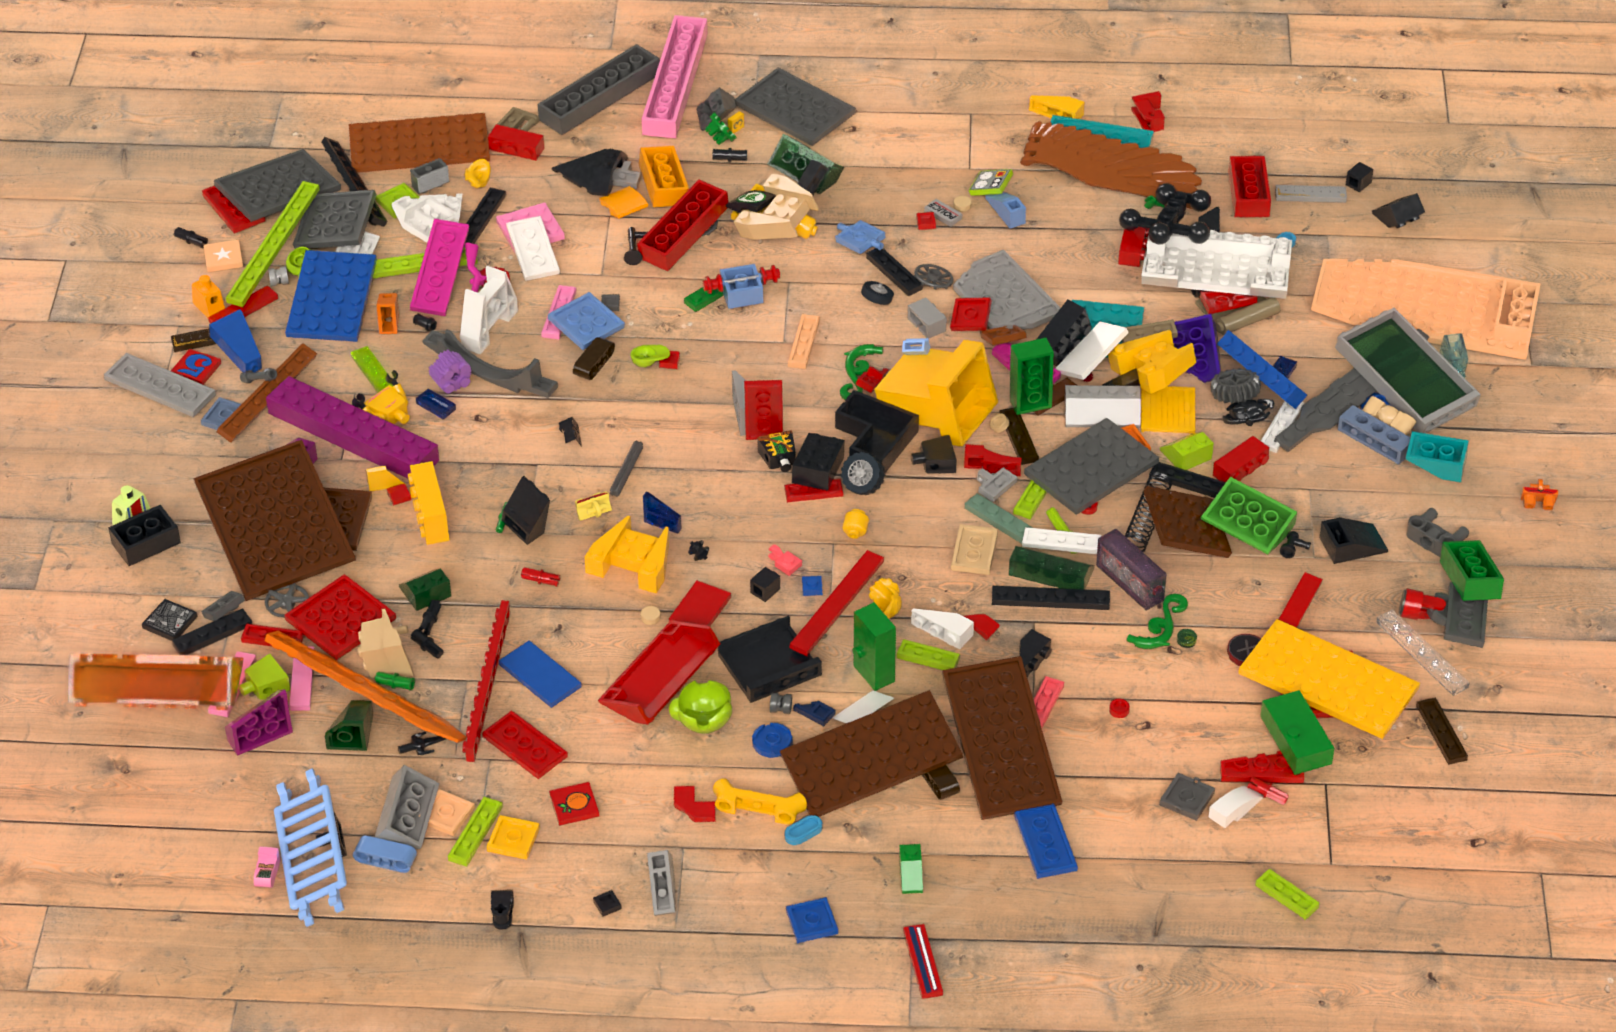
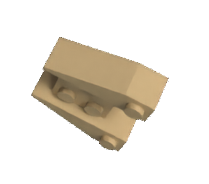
M771 174L763 184L765 192L775 194L776 197L762 214L742 210L734 220V224L740 236L748 239L797 237L798 234L795 229L810 209L818 211L819 208L810 192L786 176Z

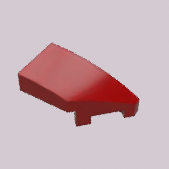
M870 366L868 371L864 372L857 379L855 385L872 393L886 376L889 369L883 368L882 371H879Z
M986 614L963 616L974 622V630L986 641L1001 626Z

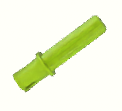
M1054 507L1046 511L1047 516L1057 531L1073 532L1068 529Z

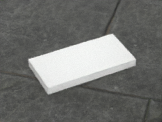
M541 216L506 223L525 281L560 274V269Z
M1099 322L1055 369L1060 371L1062 375L1084 380L1128 334L1127 328Z

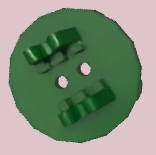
M715 112L709 116L712 122L706 127L705 131L709 132L710 136L716 134L713 140L718 145L728 138L731 142L737 138L731 130L727 132L729 128L723 121L719 123L721 119Z

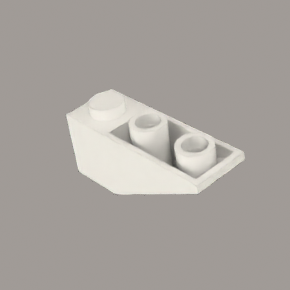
M912 609L911 624L947 642L951 646L961 649L973 636L974 622L958 613Z

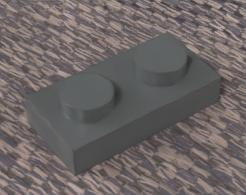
M230 591L201 612L204 618L215 622L224 617L229 611L237 609L239 604L245 600L242 594Z

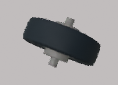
M866 281L861 289V294L867 300L880 305L890 304L894 296V292L888 286L875 281Z

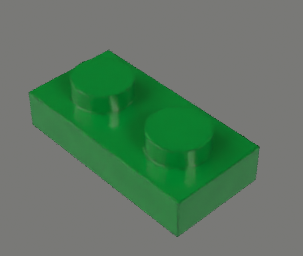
M702 287L685 297L684 304L697 312L723 297V292L715 289L712 290V294H708Z

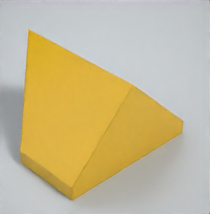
M386 466L365 470L369 491H378L404 484L387 471Z

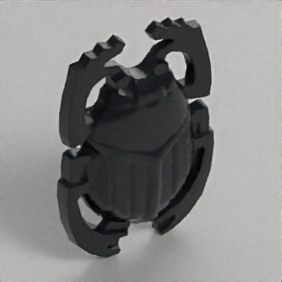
M1258 399V401H1242L1239 404L1237 402L1232 403L1227 407L1229 414L1223 415V421L1230 425L1246 423L1248 426H1252L1253 423L1263 421L1271 414L1269 411L1265 414L1264 411L1269 407L1273 409L1274 401Z

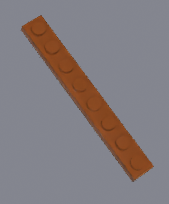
M302 343L276 369V379L264 381L218 427L216 432L232 443L267 407L266 397L288 376L296 378L316 358L317 353Z

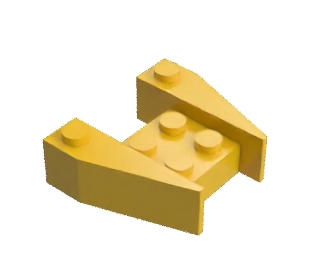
M1171 330L1117 344L1108 354L1111 370L1119 375L1137 368L1140 387L1149 394L1167 387L1197 363L1193 343L1179 349L1175 348Z
M626 516L591 545L584 556L586 573L604 578L611 565L638 573L639 589L657 594L665 580L669 549V527H665L660 537L657 538L631 530V516Z

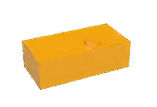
M675 147L640 148L638 164L653 207L673 206L689 190Z

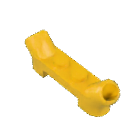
M726 778L717 780L713 786V792L717 797L715 806L718 810L725 813L735 814L738 808L774 815L776 823L792 824L795 822L796 815L806 811L807 808L806 798L799 792L784 798L751 790L737 789Z

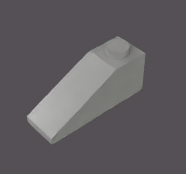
M668 850L647 853L654 915L676 913L675 875L672 854Z

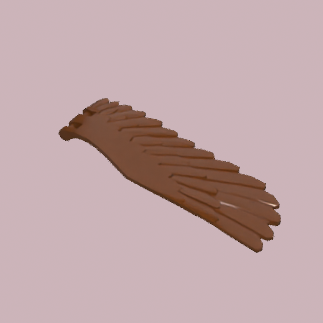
M1038 121L1033 125L1028 136L1029 142L1026 143L1024 148V156L1020 161L1023 166L1035 163L1052 166L1090 186L1145 197L1153 195L1156 198V189L1163 183L1172 184L1177 191L1191 194L1198 190L1195 186L1202 184L1201 178L1193 174L1197 169L1192 164L1183 162L1180 155L1159 153L1160 150L1153 147L1139 148L1136 143L1121 144L1119 139H1107L1103 134H1091V130L1088 129L1076 130V126L1064 127L1063 124L1052 125L1051 122L1042 125V122ZM1190 204L1186 205V208L1192 209Z

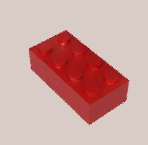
M1230 156L1228 174L1234 217H1270L1271 195L1265 156Z

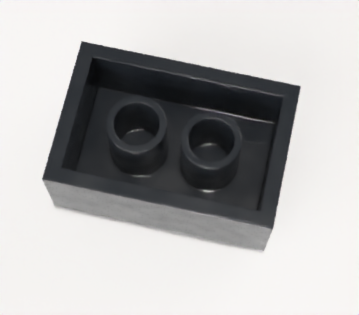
M1067 299L1037 339L1047 338L1053 349V365L1058 366L1081 342L1084 336H1087L1091 331L1092 326L1086 309Z
M808 433L792 465V483L828 491L844 459L845 440Z
M157 505L108 527L111 544L128 566L181 543L178 526L161 505Z

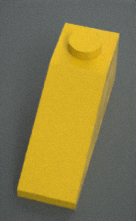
M1031 95L1029 111L1049 118L1056 115L1081 119L1084 115L1085 102L1069 96Z

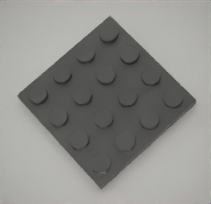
M375 190L317 194L302 216L293 242L294 248L360 245L377 195Z

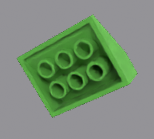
M1230 477L1201 516V520L1268 555L1287 537L1288 532L1294 527L1297 511Z

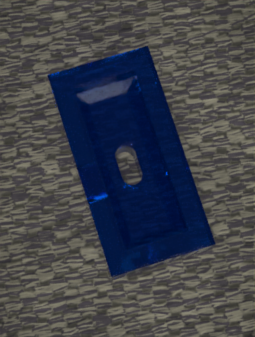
M1280 355L1273 367L1286 378H1289L1297 367V361Z
M427 389L416 398L417 405L443 420L456 410V404L430 389Z

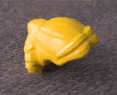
M881 578L875 581V584L869 588V598L890 619L897 615L901 609L900 589L898 584L894 583L890 578Z

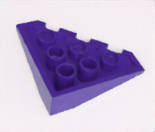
M1212 314L1174 322L1178 332V337L1173 338L1174 347L1179 349L1190 343H1193L1197 363L1185 372L1198 377V380L1204 383L1212 381L1214 375L1221 372L1219 346L1217 345L1218 336Z

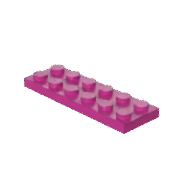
M434 219L411 300L410 311L446 316L466 243L469 224Z

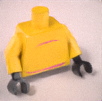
M395 370L392 371L394 378H391L388 373L385 378L393 387L388 385L366 402H364L365 396L361 393L352 400L353 406L360 407L362 410L392 424L398 421L406 424L409 421L408 400L401 384L397 382L398 373Z

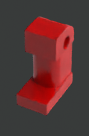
M1156 91L1132 96L1136 106L1131 107V111L1142 129L1154 132L1164 130L1165 116L1160 110L1161 93Z

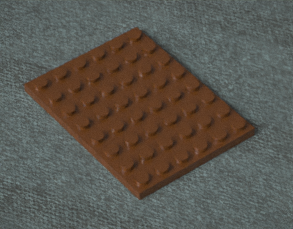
M302 439L193 478L245 601L267 594L269 590L274 591L356 561L352 548Z

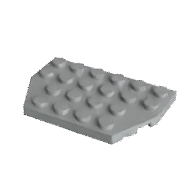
M1005 250L974 261L971 264V268L964 272L961 278L953 284V290L961 298H991L992 303L987 324L990 329L1003 326L1012 329L1013 325H1017L1021 329H1033L1051 321L1060 310V307Z

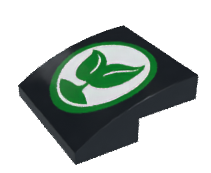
M747 191L728 202L726 207L739 213L746 209L757 213L768 206L776 195L765 191Z

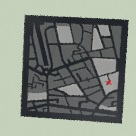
M164 599L142 623V629L172 641L180 637L198 617L197 612Z

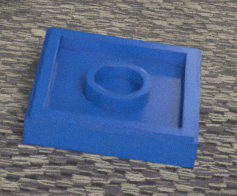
M827 897L786 906V913L797 943L838 934V927Z

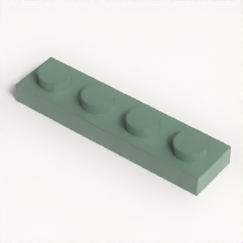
M978 493L965 502L966 510L1021 544L1025 527L1033 528Z

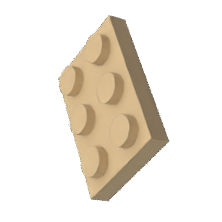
M960 524L951 570L990 575L998 529Z

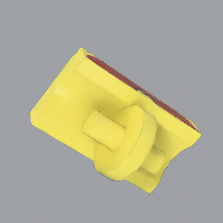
M607 491L575 501L580 521L593 516L601 517L602 513L612 510Z

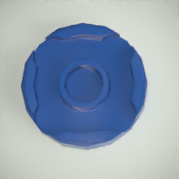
M770 723V725L766 726L765 724L761 725L752 735L755 751L768 758L780 757V750L793 745L789 728L778 723Z

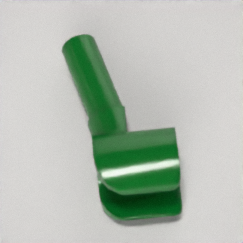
M1153 195L1145 199L1146 203L1144 206L1147 209H1151L1154 205L1163 208L1165 206L1160 204Z

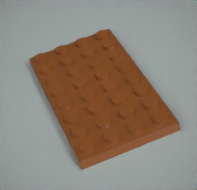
M485 113L349 124L351 165L356 169L357 173L417 168L420 165L435 161V159L438 160V158H441L446 165L473 163L479 159L490 161Z

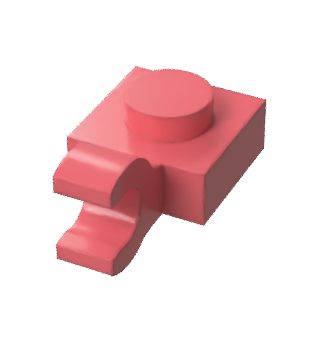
M775 544L769 548L771 553L768 557L775 561L776 568L788 576L802 566V560L789 551L783 554L781 549Z

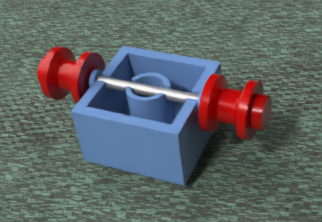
M755 264L720 269V274H717L715 279H710L709 276H706L702 284L704 291H707L708 294H712V290L715 289L723 292L728 309L763 303V285H766L769 280L777 283L778 279H780V271L775 265H771L769 270L760 267V273H758Z

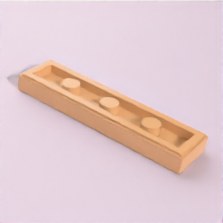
M802 314L788 360V367L806 369L819 326L820 316Z

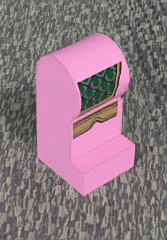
M259 847V858L254 873V886L272 888L281 862L279 849Z

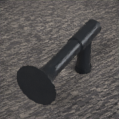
M634 227L628 228L629 251L624 255V261L627 264L637 265L642 261V254L636 250V238H643L648 232H636Z

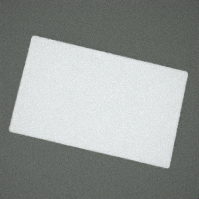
M871 691L838 713L833 719L849 723L875 712L894 698Z

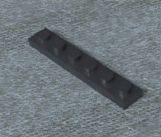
M992 586V605L1109 610L1110 591Z

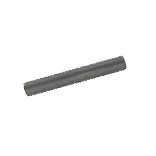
M636 440L633 442L610 488L612 496L617 497L620 495L643 449L641 441L638 442Z

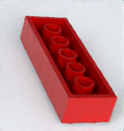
M698 179L637 243L638 251L642 254V260L665 271H669L727 210L726 204L729 202L727 191Z

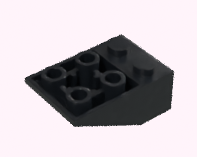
M523 476L503 509L501 521L528 545L545 532L550 505L549 497L542 493L531 480Z
M1340 517L1321 522L1319 538L1334 564L1388 552L1385 543L1372 523Z

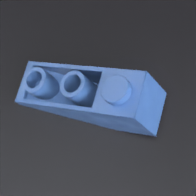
M1006 192L985 195V199L1010 229L1025 224L1026 207L1018 197Z

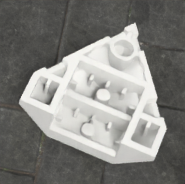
M463 193L456 194V197L447 196V194L420 195L417 199L403 196L392 202V208L403 229L428 243L434 219L459 223Z

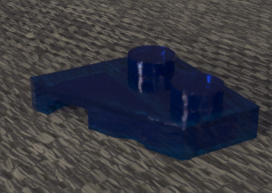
M646 491L643 495L644 522L662 529L669 527V531L678 534L682 529L681 515Z

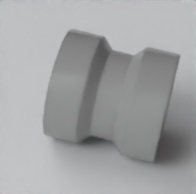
M286 266L276 270L274 268L268 269L271 286H276L279 283L283 285L289 284Z

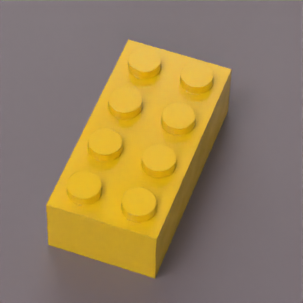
M433 461L410 465L411 473L408 474L409 485L413 486L409 487L411 498H415L413 500L414 511L419 512L416 513L418 525L422 524L419 527L421 538L425 537L427 545L449 541L446 511Z

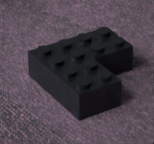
M853 390L835 412V428L858 437L849 447V456L860 452L874 455L882 462V466L885 469L884 473H886L918 433L919 415Z

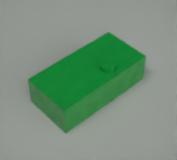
M1047 338L1011 345L1010 402L1016 415L1052 408L1054 351Z
M1480 540L1442 542L1440 563L1463 601L1501 599L1504 577Z
M873 602L854 611V648L852 651L854 654L853 666L873 690L877 691L895 682L896 626Z
M1300 690L1262 700L1260 717L1295 775L1332 764L1335 748Z

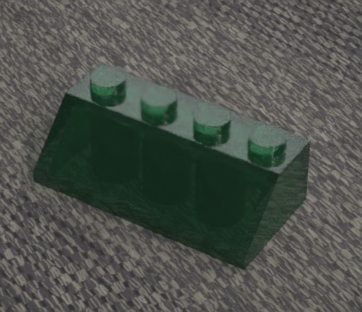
M785 134L782 135L767 163L799 182L812 159L822 163L829 170L816 190L818 194L823 193L834 185L844 169L838 163Z
M1015 546L1009 559V576L1063 589H1086L1095 565L1021 546Z

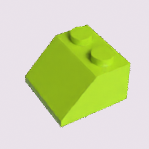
M1198 432L1161 446L1160 451L1175 467L1188 470L1212 459L1214 443L1204 432Z

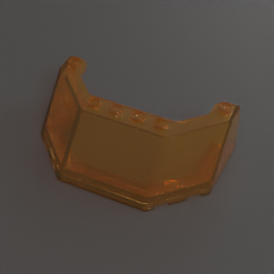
M70 653L68 702H75L74 706L87 707V703H124V707H136V703H144L146 708H156V704H164V708H176V704H184V708L196 709V705L216 706V710H229V706H235L244 657L122 654V658H117L118 654Z

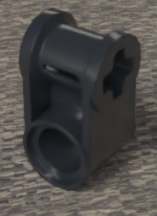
M513 889L491 890L493 926L499 930L507 929L512 924V910L514 908Z

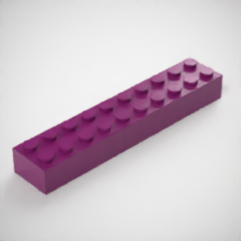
M290 376L266 397L268 414L379 466H386V469L407 479L408 474L411 473L410 465L433 461L435 466L439 462L438 444Z

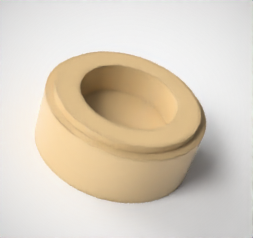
M967 196L956 197L954 199V208L960 212L968 211L971 208V199Z
M1001 413L996 414L990 421V427L996 433L1005 431L1009 426V419Z
M655 606L644 607L641 610V621L647 625L658 623L660 621V610Z

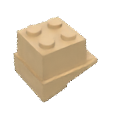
M381 609L382 618L362 622L361 631L358 633L361 646H358V654L360 658H363L364 669L369 672L371 678H375L377 672L398 673L399 676L412 677L414 673L399 634L408 633V626L392 627L386 610Z

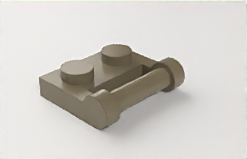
M513 107L497 124L517 129L527 120L528 122L520 130L529 131L540 119L533 113Z

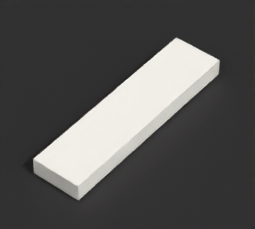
M1284 401L1261 442L1270 447L1269 451L1277 453L1280 444L1274 442L1275 437L1296 421L1301 413L1304 402H1301L1294 409Z
M1025 527L1022 547L1099 554L1102 535Z

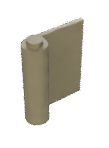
M1257 296V303L1215 313L1212 314V317L1215 321L1217 332L1225 335L1228 330L1233 332L1280 313V304L1276 298L1270 297L1266 299L1265 297ZM1201 299L1196 300L1195 304L1207 315L1208 313Z

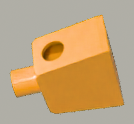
M208 275L200 276L199 281L192 284L193 304L207 318L225 308L220 289L210 280Z

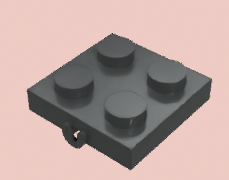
M1177 773L1161 797L1159 805L1197 821L1213 797L1215 788L1202 783L1198 777L1192 779Z

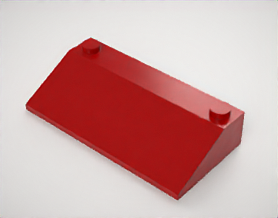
M670 620L598 701L600 704L635 723L648 725L709 656L714 654L721 643L710 626Z

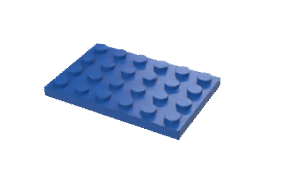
M306 250L285 331L286 337L358 342L377 261L376 255Z

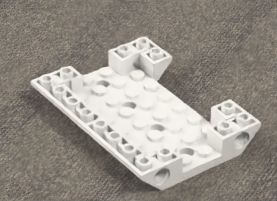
M1210 230L1209 239L1202 244L1193 243L1188 236L1173 233L1168 242L1163 245H1157L1148 236L1147 253L1142 269V284L1286 299L1292 240L1284 237H1259L1251 234L1239 235L1233 232L1219 233Z

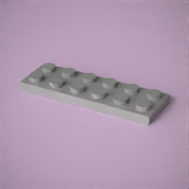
M128 353L124 354L104 374V379L108 382L192 417H195L216 396L215 390Z

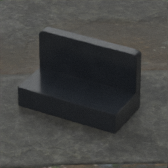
M812 159L797 184L814 195L829 168Z

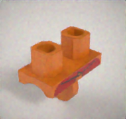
M1538 479L1537 484L1530 483V487H1523L1521 493L1524 508L1529 509L1535 508L1536 501L1543 502L1542 509L1553 510L1554 503H1556L1558 497V490L1550 489V485H1543V479Z

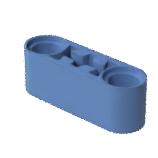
M362 836L353 852V858L359 863L402 873L409 872L417 856V851L410 845L371 836Z

